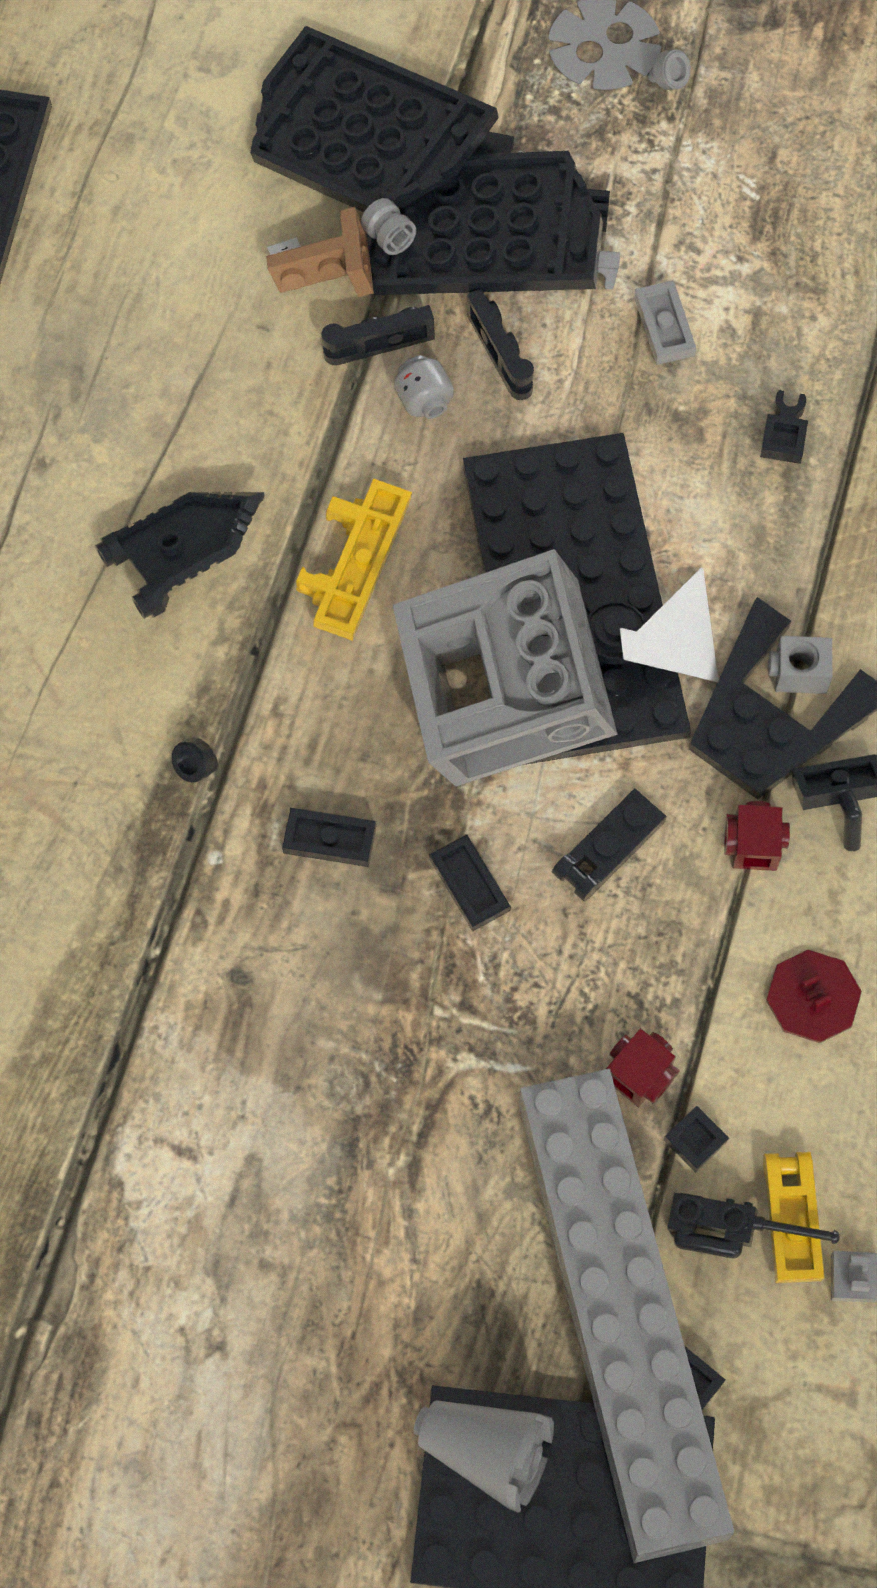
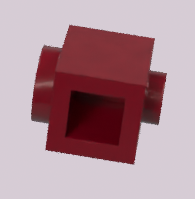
M750 801L745 805H738L736 814H726L724 855L733 856V869L777 871L782 858V848L788 849L790 840V823L782 822L783 807H772L766 801Z
M641 1028L632 1038L625 1034L611 1050L609 1055L614 1060L606 1068L610 1069L615 1089L638 1108L646 1099L654 1104L680 1072L673 1065L676 1056L671 1053L673 1050L672 1046L659 1034L652 1032L649 1035Z

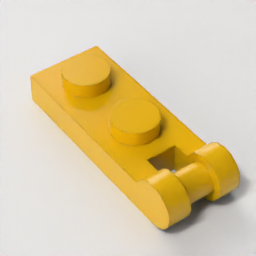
M796 1152L795 1157H779V1153L764 1154L763 1169L767 1188L769 1220L819 1229L811 1152ZM796 1175L798 1186L783 1187L782 1176ZM770 1230L775 1283L812 1282L824 1279L821 1239Z

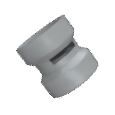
M381 198L368 206L361 218L363 230L370 237L377 239L378 245L389 255L403 252L415 238L416 227L407 216L400 215L399 208L388 198Z

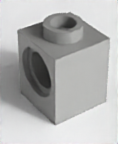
M780 636L777 650L770 651L768 659V676L775 677V692L827 694L832 680V638ZM790 661H803L809 668L805 670L796 669L791 665Z

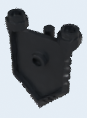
M188 492L172 501V504L169 506H163L157 510L158 512H152L145 516L144 520L140 519L134 522L133 526H126L100 538L101 542L95 545V548L106 567L113 564L118 566L128 559L146 582V585L137 589L138 593L132 596V600L144 619L149 616L154 618L165 612L170 599L168 592L172 590L173 586H180L186 583L185 579H193L198 576V572L201 571L203 573L209 570L210 565L215 562L219 564L236 554L241 546L243 535L247 532V526L250 525L252 516L255 515L265 494L264 492H236L234 495L232 492H224L223 494L221 492H212L210 494L209 492Z

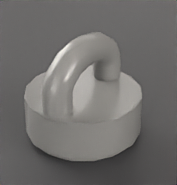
M665 50L661 52L655 59L653 69L649 72V81L657 83L664 90H677L684 87L690 77L691 66L688 57L681 50Z

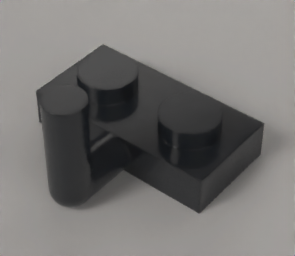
M873 754L792 769V783L802 809L808 810L840 804L844 814L843 846L848 851L859 850L861 847L862 811L858 800L877 797V755Z

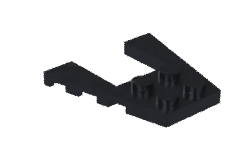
M758 597L754 600L689 746L691 752L756 799L761 798L791 776L792 769L799 768L815 755H820L831 747L834 741L848 731H853L877 711V680L861 669L811 731L744 684L751 673L780 640V636H783L789 629L791 624L790 619Z

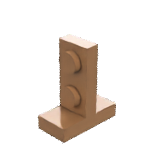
M355 207L340 211L342 236L266 256L267 269L280 293L348 275L358 298L374 294L367 234L361 226V219Z

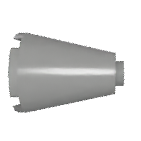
M438 1400L434 1401L429 1408L424 1406L420 1410L414 1425V1434L419 1436V1447L515 1512L521 1511L520 1504L527 1506L538 1487L548 1459L542 1456V1442L546 1441L552 1444L554 1431L552 1417L544 1414Z

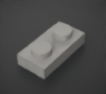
M674 280L635 289L634 299L656 365L694 357L696 345Z

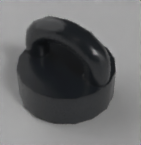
M195 737L186 739L178 743L172 751L171 762L173 768L184 781L198 782L218 769L217 757L210 746L202 739Z

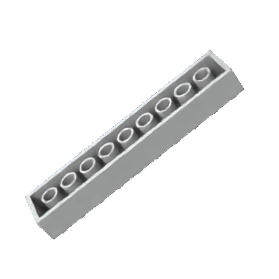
M610 1069L520 1088L519 1107L633 1562L637 1563L728 1541L734 1534V1528Z

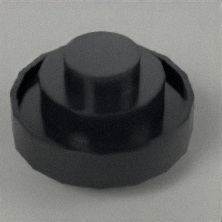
M609 601L598 605L589 614L588 622L598 660L607 664L619 665L629 662L623 659L620 628L637 632L646 623L643 615L634 606L622 601Z

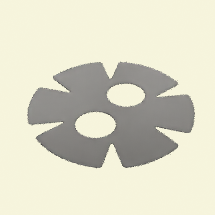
M580 0L577 2V5L584 20L568 10H563L550 29L549 40L570 44L550 50L549 53L555 66L564 76L577 84H581L589 73L594 70V89L611 90L632 85L633 81L625 66L627 65L641 75L646 76L652 70L655 59L661 51L660 45L639 41L657 36L660 32L653 18L643 8L631 1L616 16V0ZM617 22L628 24L633 30L632 39L625 44L611 42L606 35V31L611 24ZM585 41H593L602 47L603 55L597 62L586 63L577 57V47Z

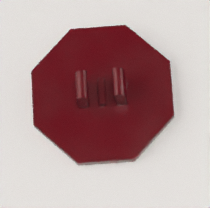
M806 950L777 964L766 1002L783 1032L822 1043L852 1027L862 991L845 961Z

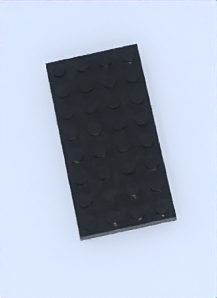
M624 433L463 458V470L484 573L555 549L578 580L587 618L598 605L609 601H622L634 606L643 615L645 622L663 606ZM599 661L617 735L527 764L690 738L691 728L678 673L631 661L621 665L607 664Z

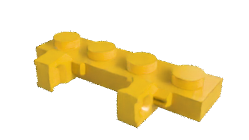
M373 478L365 499L355 498L354 503L332 496L326 510V521L336 520L342 523L343 528H347L346 535L349 536L335 570L329 569L327 575L308 573L302 566L296 580V591L312 597V603L319 607L313 620V627L353 641L411 502L412 492Z

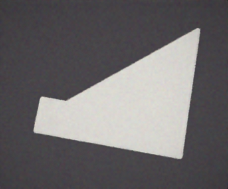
M700 568L637 632L620 628L624 660L718 682L704 570Z

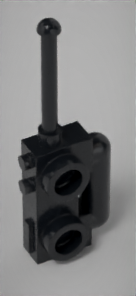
M675 1192L667 1226L670 1233H675L674 1244L677 1248L731 1259L738 1258L741 1255L743 1246H752L754 1230H772L832 1241V1244H836L840 1240V1234L836 1230L830 1232L765 1220V1217L757 1216L758 1210L756 1207H753L751 1202H744V1205L735 1203V1200L726 1198V1201L703 1198V1196ZM696 1228L725 1233V1236L721 1238L695 1232Z

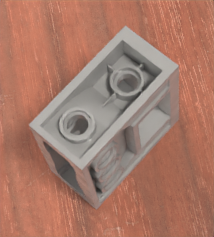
M555 549L393 604L428 763L454 786L617 735L579 583ZM481 654L491 699L455 710L445 665Z

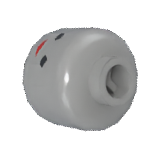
M421 355L410 358L399 367L398 374L394 380L395 390L405 410L414 417L425 416L427 419H433L442 415L447 410V404L454 395L453 385L442 364L437 359Z

